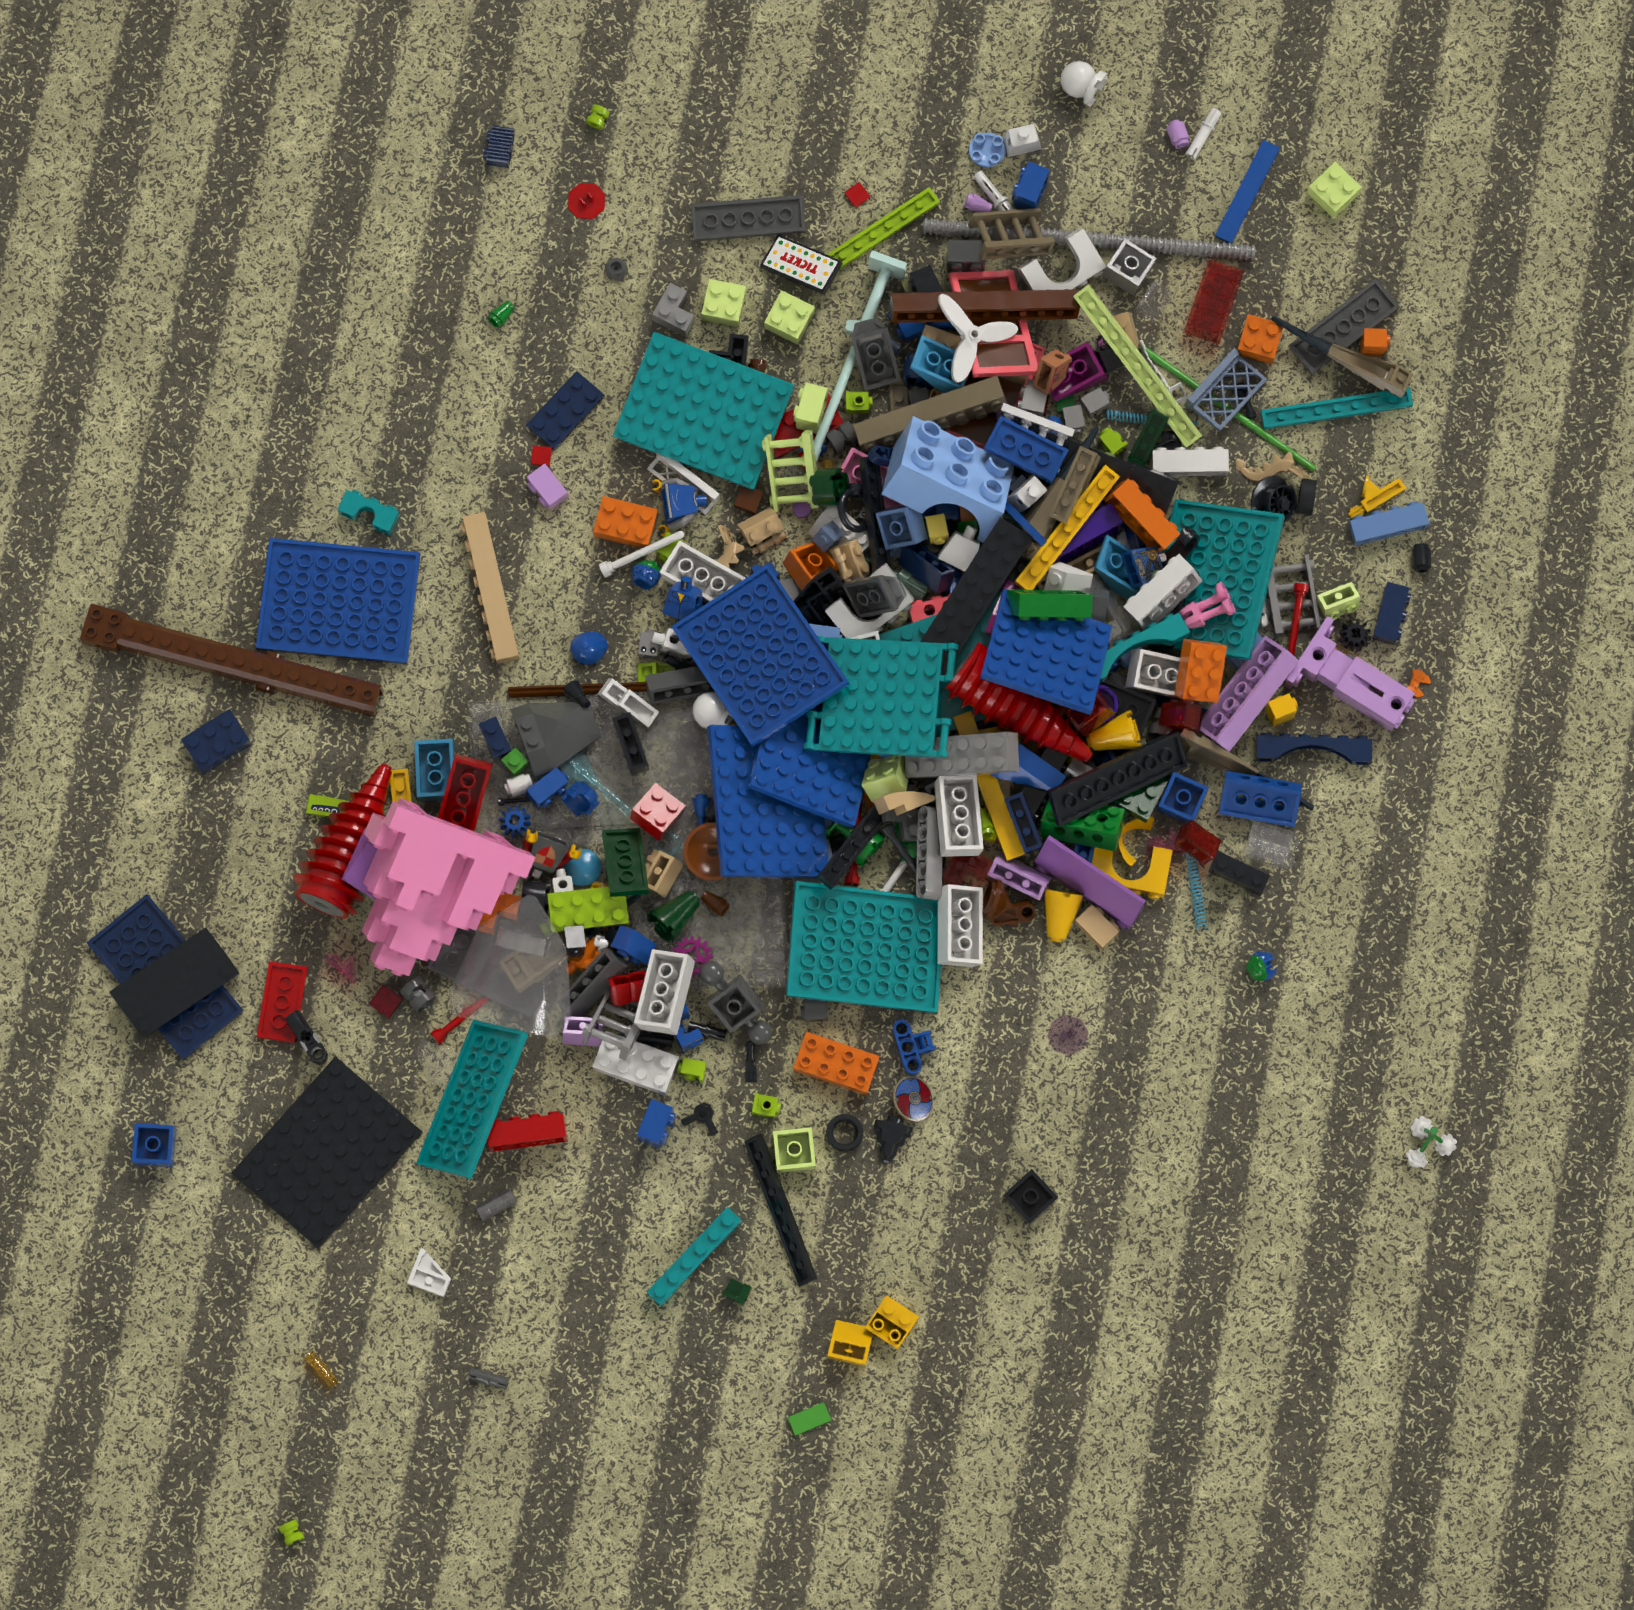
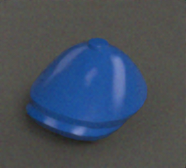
M599 632L581 633L571 641L570 645L573 658L583 665L598 662L608 648L605 637Z

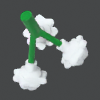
M1420 1116L1419 1119L1415 1118L1413 1125L1410 1127L1413 1131L1412 1135L1419 1137L1421 1140L1424 1139V1136L1428 1138L1418 1150L1409 1149L1406 1153L1408 1162L1412 1167L1424 1168L1428 1163L1424 1150L1431 1140H1437L1435 1150L1441 1156L1445 1154L1450 1156L1452 1151L1457 1148L1455 1145L1457 1140L1451 1134L1447 1136L1443 1134L1441 1138L1438 1137V1128L1431 1125L1432 1121L1430 1119H1426L1424 1116Z

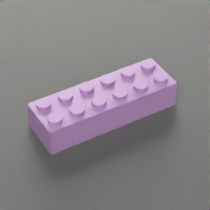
M1264 636L1253 650L1251 660H1246L1220 693L1218 703H1213L1195 727L1212 741L1230 752L1295 668L1299 660L1288 650L1267 636Z

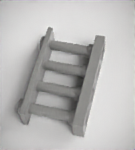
M1309 554L1304 556V563L1276 567L1273 565L1267 597L1274 638L1282 637L1283 631L1291 628L1292 620H1281L1280 613L1284 610L1294 609L1295 601L1278 602L1277 595L1280 592L1293 591L1294 583L1278 585L1274 580V576L1277 574L1305 570L1307 581L1295 583L1309 585L1310 599L1303 600L1302 608L1311 607L1313 617L1300 619L1299 627L1315 625V631L1317 632L1323 624L1322 614L1319 615L1312 577L1314 564L1313 560H1309Z
M608 988L603 994L605 996L590 1024L586 1023L582 1034L585 1035L583 1043L587 1044L590 1036L596 1037L618 1046V1049L621 1050L619 1058L626 1060L641 1029L634 1024L636 1012L633 1013L609 1003L610 992ZM631 1002L629 1004L638 1007L639 1002ZM604 1010H608L632 1020L633 1025H623L602 1016ZM597 1023H601L625 1033L627 1037L626 1039H619L599 1031L595 1027Z

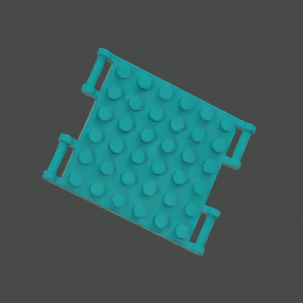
M818 636L823 645H829L828 652L849 681V685L823 701L822 712H807L808 728L804 750L948 758L947 742L951 719L937 718L941 683H949L954 677L956 651H958L959 644ZM944 651H948L946 675H942ZM816 719H821L819 744H814ZM941 726L939 750L935 751L936 727Z

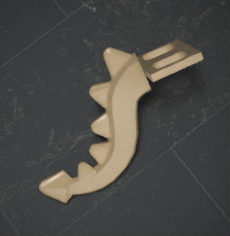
M1288 452L1283 459L1278 455H1274L1272 464L1267 462L1263 464L1264 471L1260 467H1256L1255 472H1253V467L1246 468V462L1239 458L1236 459V470L1241 471L1247 479L1259 482L1267 476H1276L1280 472L1287 474L1289 470L1302 479H1309L1310 477L1293 466L1295 461L1291 452Z
M718 525L723 541L728 545L723 546L724 553L716 561L730 569V563H739L736 554L743 551L745 547L734 542L729 528Z

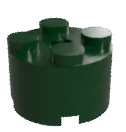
M818 469L814 475L810 476L809 483L812 487V503L820 507L838 505L840 495L847 490V484H850L847 473L842 472L844 469Z

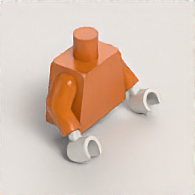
M597 935L595 938L592 937L586 942L584 955L579 957L569 956L570 961L562 968L570 976L577 969L584 972L597 956L608 947V941L605 940L604 936Z

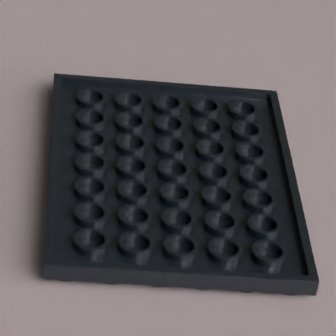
M335 1056L231 1173L316 1248L320 1249L422 1134V1131Z

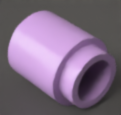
M1179 120L1171 121L1166 130L1172 145L1176 149L1188 146L1190 138L1184 122Z

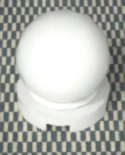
M1076 61L1066 65L1062 70L1060 83L1063 91L1069 96L1075 98L1083 97V103L1091 107L1096 101L1093 97L1097 90L1102 91L1106 83L1107 73L1103 71L1095 73L1094 68L1088 63Z
M715 692L701 694L693 704L692 714L694 719L703 728L707 729L709 725H729L733 719Z

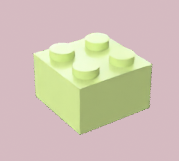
M1334 162L1309 186L1307 194L1334 219L1360 194L1362 187L1343 168Z
M709 279L702 309V320L739 328L747 293L746 286Z
M781 290L764 322V329L798 345L815 314V306Z
M805 383L804 388H800L799 406H795L793 422H796V429L812 430V433L817 434L828 400V388Z
M892 755L878 759L874 758L867 763L868 768L864 773L862 787L871 802L891 793L906 791L909 778H905L904 756Z
M812 1127L773 1131L777 1173L816 1169Z

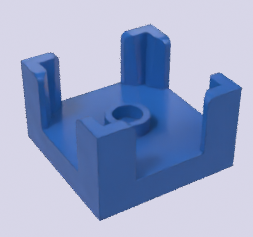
M686 1003L684 1005L681 1021L690 1017L688 1013L689 1009ZM680 1023L678 1033L674 1036L683 1053L704 1043L699 1029L686 1034L687 1032L683 1024Z

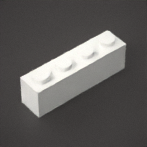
M1178 447L1175 450L1156 448V450L1152 451V469L1170 476H1228V449L1223 447H1213L1212 449L1195 447L1193 450H1186L1184 447Z

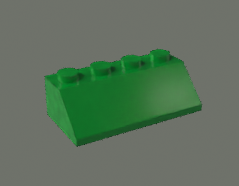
M1007 589L1012 615L1018 616L1019 620H1030V617H1037V620L1046 621L1049 617H1055V620L1067 621V617H1072L1074 621H1085V618H1092V594L1078 590Z

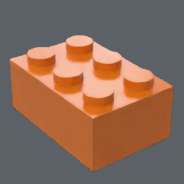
M603 496L593 530L594 537L644 548L651 544L659 515L658 509Z
M1183 639L1174 695L1181 699L1218 703L1227 646L1216 642Z

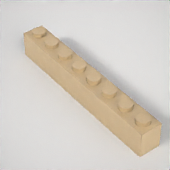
M481 512L464 516V523L460 524L463 534H467L468 537L465 545L467 552L472 554V559H469L471 570L476 572V576L473 577L475 588L479 587L481 593L477 595L479 605H483L485 612L481 613L484 624L488 623L489 630L486 631L488 642L492 641L493 648L490 649L492 660L496 659L497 664L518 660L520 658L486 514Z

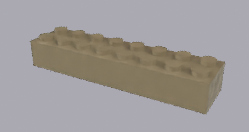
M994 376L853 424L863 453L868 455V452L876 445L893 448L913 416L923 421H932L941 430L947 431L951 426L957 424L964 425L969 420L975 418L982 419L989 413H1000L1003 403L1007 404L998 376Z

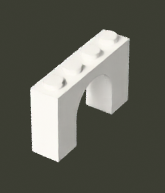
M1078 228L1064 237L1076 259L1075 271L1068 280L1060 283L1051 281L1044 273L1037 259L1034 258L1017 268L1030 290H1072L1076 286L1078 288L1084 286L1090 277L1093 276L1095 278L1103 273L1106 265L1083 228Z
M887 563L870 576L884 575L897 577ZM902 584L907 595L899 608L893 612L883 613L877 618L870 620L858 618L842 598H839L826 608L825 612L834 624L840 628L845 638H852L875 631L880 632L883 629L882 625L888 622L890 624L898 617L897 613L901 610L906 612L913 606L914 598Z

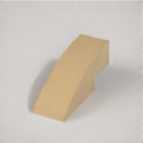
M902 791L882 796L873 800L879 815L894 809L898 816L936 799L935 796L927 793Z

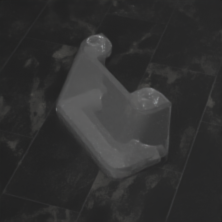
M1090 573L1093 574L1090 588L1109 591L1106 614L1111 621L1108 624L1112 625V630L1107 647L1108 650L1114 647L1113 644L1121 639L1123 641L1129 639V636L1138 631L1131 616L1125 610L1118 594L1110 589L1099 574Z

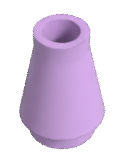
M969 193L964 203V207L968 208V211L981 213L990 212L993 204L975 193Z

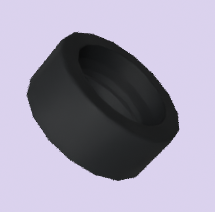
M1301 479L1297 514L1312 515L1317 480Z
M840 1114L830 1120L826 1136L829 1144L834 1149L848 1152L854 1150L861 1143L863 1128L856 1117L850 1114ZM840 1122H849L856 1129V1137L849 1144H841L834 1138V1128Z

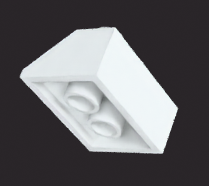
M837 506L827 507L808 532L814 537L821 527L833 520L845 533L838 543L857 538L862 547L863 554L870 550L868 532L853 533L845 528L839 518ZM846 512L849 521L859 526L860 524Z
M1058 562L1050 566L1044 590H1078L1086 592V588L1091 586L1093 574Z

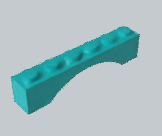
M1173 613L1168 614L1163 618L1162 622L1158 624L1153 622L1143 632L1136 631L1129 636V639L1125 641L1121 639L1113 644L1114 647L1106 651L1099 684L1106 680L1114 663L1130 650L1149 644L1172 646L1187 638L1190 631L1179 613L1175 615Z
M727 1207L647 1291V1295L662 1308L701 1263L738 1228L742 1220Z

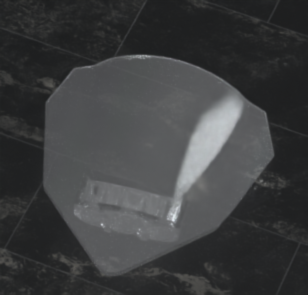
M527 895L477 928L470 948L449 992L452 1015L553 1039L571 1022L567 950L544 908L535 896Z

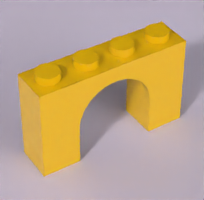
M1153 847L1149 870L1142 878L1137 880L1123 879L1115 872L1112 865L1113 851L1094 848L1091 864L1138 896L1146 894L1150 899L1159 900L1160 897L1164 898L1173 850Z

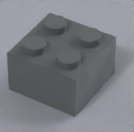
M948 240L947 273L985 271V260H981L979 255L984 241Z

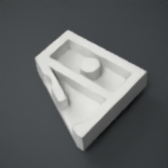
M421 1248L407 1284L444 1297L451 1278Z

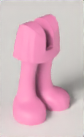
M1222 582L1216 584V593L1213 596L1198 603L1193 601L1179 611L1182 619H1185L1184 622L1188 629L1205 626V621L1212 617L1236 613L1235 607L1230 600L1231 597ZM1222 602V604L1218 607L1202 612L1203 610Z

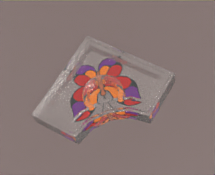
M421 1039L415 1058L422 1061L427 1067L428 1083L446 1088L458 1051Z

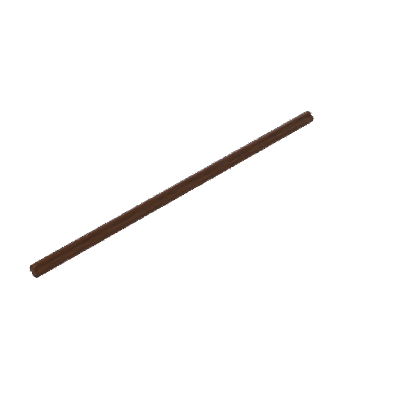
M646 682L619 683L634 693H647ZM605 683L581 684L585 695H598ZM566 685L508 687V697L566 696L564 694Z

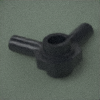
M703 1102L697 1105L693 1114L681 1119L683 1126L697 1120L706 1124L711 1136L718 1133L712 1121L714 1110L709 1103Z

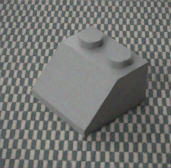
M1125 239L1106 266L1102 276L1134 296L1157 258Z

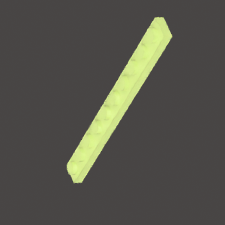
M1087 285L1073 296L1158 411L1170 417L1167 423L1184 446L1187 448L1202 436L1091 286Z

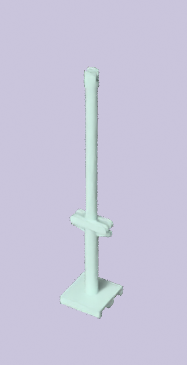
M873 250L871 251L869 269L879 272L861 320H847L845 327L847 334L852 335L855 323L874 318L889 277L899 280L905 279L907 271L906 262ZM853 345L850 348L814 440L816 462L856 361Z

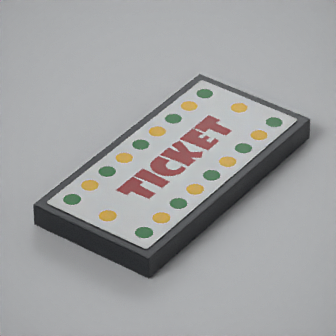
M778 234L760 266L771 273L825 295L843 263L836 258Z

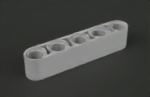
M921 806L918 811L916 895L918 898L937 901L942 892V857L940 853L937 809L930 806Z

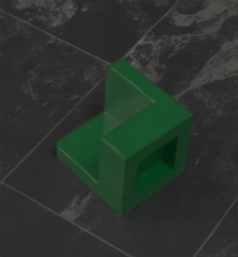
M731 1279L722 1296L743 1306L752 1287Z

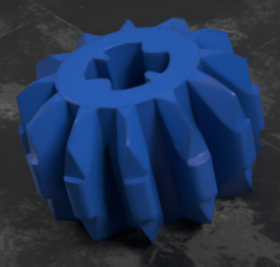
M516 805L515 810L512 811L509 806L507 807L509 813L501 812L505 818H499V822L503 823L499 826L500 830H505L504 835L506 836L511 833L512 838H515L516 833H518L521 838L523 837L521 831L523 830L526 833L528 829L526 826H531L532 824L531 821H528L531 816L530 814H525V808L519 811V806ZM516 818L518 825L514 826L512 819Z

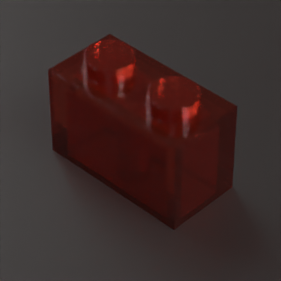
M1191 819L1180 827L1174 844L1205 865L1215 858L1221 840Z

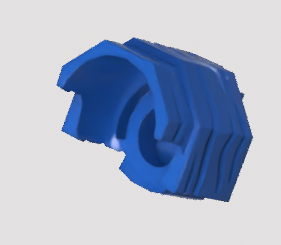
M575 781L561 797L564 804L576 816H579L581 813L589 815L600 804L597 800L599 797L597 793L583 781L581 783Z

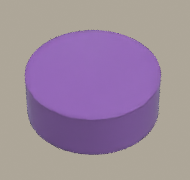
M798 502L793 504V513L796 517L806 518L810 515L812 510L810 503Z

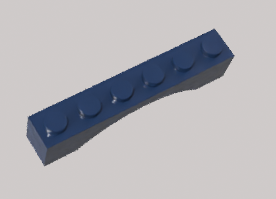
M1260 733L1256 737L1255 761L1275 762L1290 752L1314 748L1335 753L1351 765H1371L1372 739H1368L1367 736H1357L1354 739L1348 738L1346 735L1329 738V735L1310 737L1309 734H1299V737H1295L1288 733H1282L1279 736H1272L1271 733Z

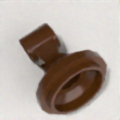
M995 879L994 882L991 881L983 897L984 919L989 920L993 926L1007 924L1016 928L1018 923L1034 919L1036 911L1030 900L1024 899L1020 902L1012 903L1001 880ZM1024 908H1031L1029 913H1022Z

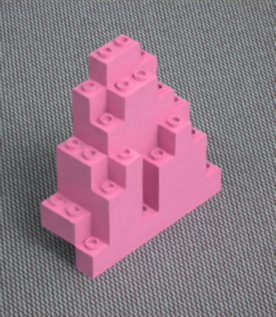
M399 798L397 803L392 801L386 817L373 813L364 832V835L369 839L368 841L377 848L363 881L367 890L373 893L372 896L376 897L362 929L366 939L376 943L370 960L376 968L385 970V968L390 969L397 976H402V974L409 976L417 959L427 962L429 959L436 961L443 943L450 946L458 928L469 931V929L476 931L484 913L491 915L499 895H504L505 892L512 895L519 877L527 878L536 857L528 851L512 846L501 835L487 830L484 831L483 835L431 816L417 804Z

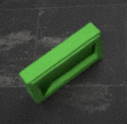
M824 1402L788 1417L795 1436L832 1421Z

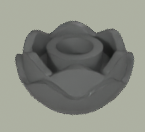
M612 258L605 265L604 270L609 279L620 281L628 273L627 264L621 258Z

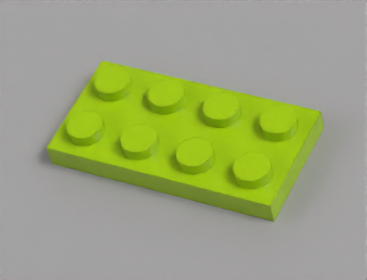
M609 887L547 894L552 932H561L564 927L583 926L586 929L629 924L626 896L610 897Z

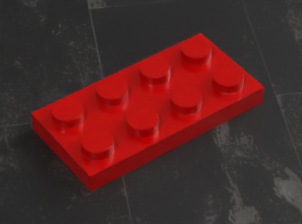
M828 393V400H827V404H826V408H825L824 414H825V412H826V409H827L828 404H829L830 399H831L829 393ZM794 409L784 413L774 441L797 439L802 436L801 434L804 430L796 429V422H793ZM837 409L828 431L832 429L838 430V426L843 423ZM813 433V440L817 435L816 433ZM800 446L773 448L776 458H779L798 449Z
M269 961L257 1038L296 1043V1036L284 1019L296 1010L301 1012L308 972L307 966Z

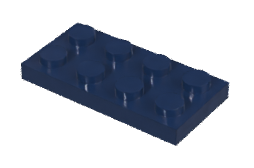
M576 371L526 424V427L555 450L605 395Z

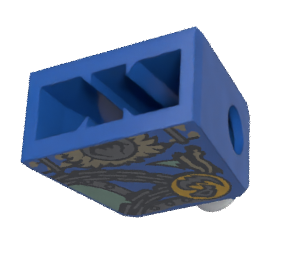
M1154 546L1134 549L1120 554L1132 588L1151 581L1155 573L1163 569L1162 563H1165L1167 560L1165 553H1158Z

